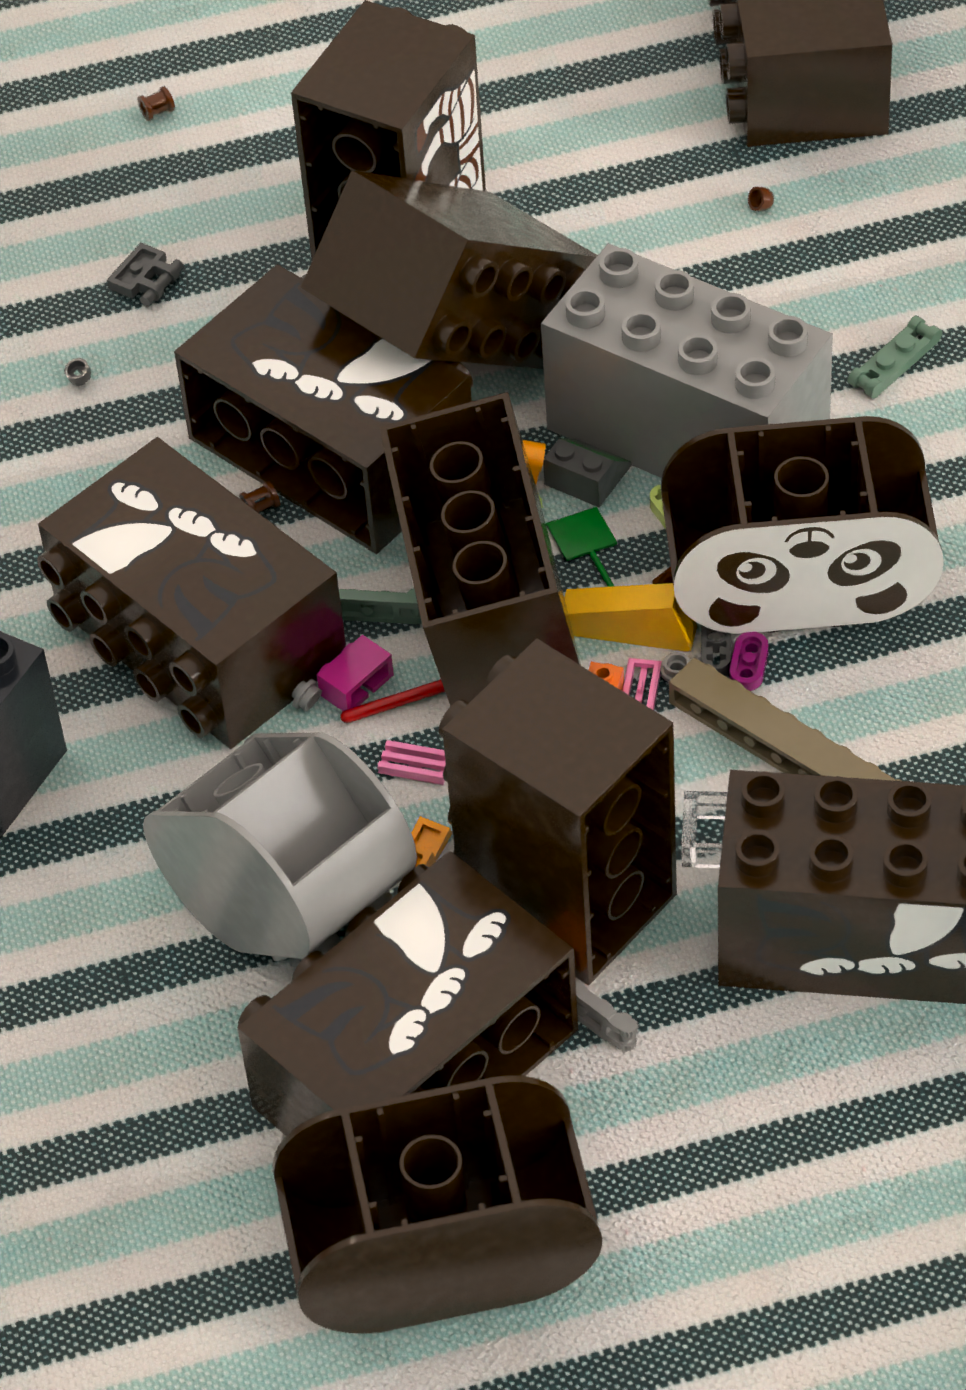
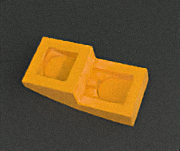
M419 817L411 832L417 853L416 866L425 864L431 867L437 861L452 835L449 827L424 817Z

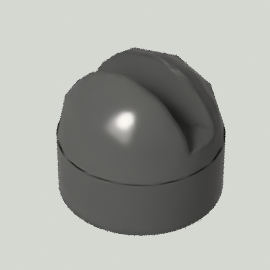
M73 359L65 366V375L72 384L80 386L90 380L91 369L84 359ZM77 370L81 375L77 376L74 372Z

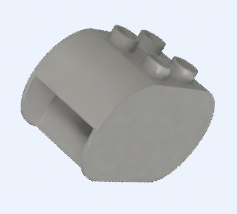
M320 732L256 733L245 740L243 745L157 811L147 815L143 821L144 835L155 862L175 894L192 915L211 934L230 948L241 953L268 955L274 961H282L287 958L303 960L314 951H321L326 954L341 941L336 932L365 908L373 907L379 910L393 897L389 889L411 872L417 862L416 847L411 831L387 789L372 770L351 749L336 738Z

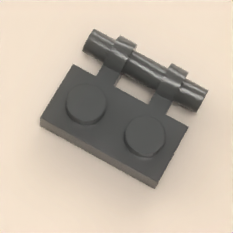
M140 242L106 280L108 289L132 299L139 291L143 292L144 294L140 298V302L148 307L153 301H158L163 296L164 289L168 284H173L179 278V272L184 268V265L178 259H175L171 264L165 263L167 259L164 251ZM155 274L159 275L156 281L150 280Z

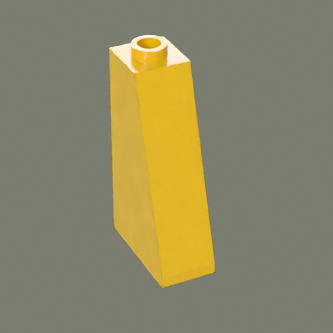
M673 583L566 589L564 599L573 634L576 637L685 652L692 650L697 624L678 605Z

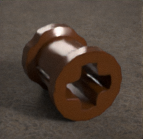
M166 86L160 87L158 92L144 97L141 95L137 98L139 109L147 121L152 120L154 115L166 110L169 112L175 110L173 97Z
M268 480L263 482V486L256 490L239 494V498L258 513L272 506L277 508L281 505L274 486ZM264 497L263 500H261V501L255 503L256 500H258V499Z

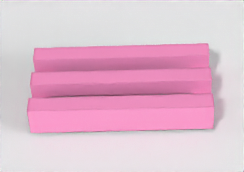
M628 659L622 691L630 696L635 667H641L635 699L642 703L648 668H652L653 673L646 705L652 710L655 708L662 661Z
M386 740L385 751L383 750L381 755L382 760L378 763L379 774L444 785L443 772L446 765L444 750ZM390 761H391V762H397V763L408 764L409 766L390 763ZM422 767L440 770V772L422 769Z

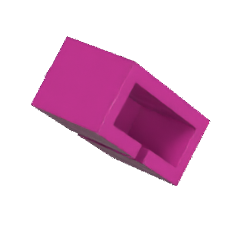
M361 635L356 641L348 644L334 660L323 665L319 673H317L318 688L322 690L321 696L342 711L361 705L369 698L368 692L360 687L361 685L374 693L394 676L392 654L366 636Z

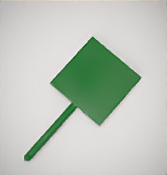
M597 507L546 523L566 561L589 554L607 587L614 586L596 551L617 545V541Z

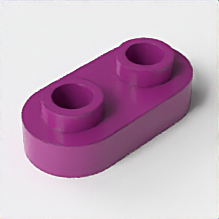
M746 632L738 636L735 641L730 665V679L740 682L749 691L760 687L764 678L769 644L763 634L759 632Z

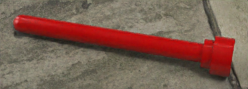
M440 679L344 710L340 718L344 723H350L443 693L445 689Z

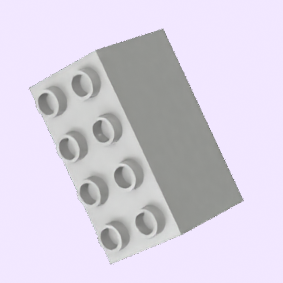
M608 243L541 323L547 429L569 439H578L629 460L632 466L662 478L665 466L672 455L682 445L700 434L723 428L830 419L833 333L805 323L798 317L785 315L748 300L741 294L728 292L691 277L686 272L674 270L646 259L626 248H619Z

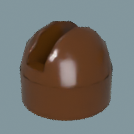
M753 187L749 191L748 204L752 210L765 211L771 208L774 203V195L768 188Z

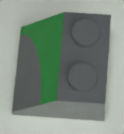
M559 438L544 457V485L600 508L631 467V461L578 439Z

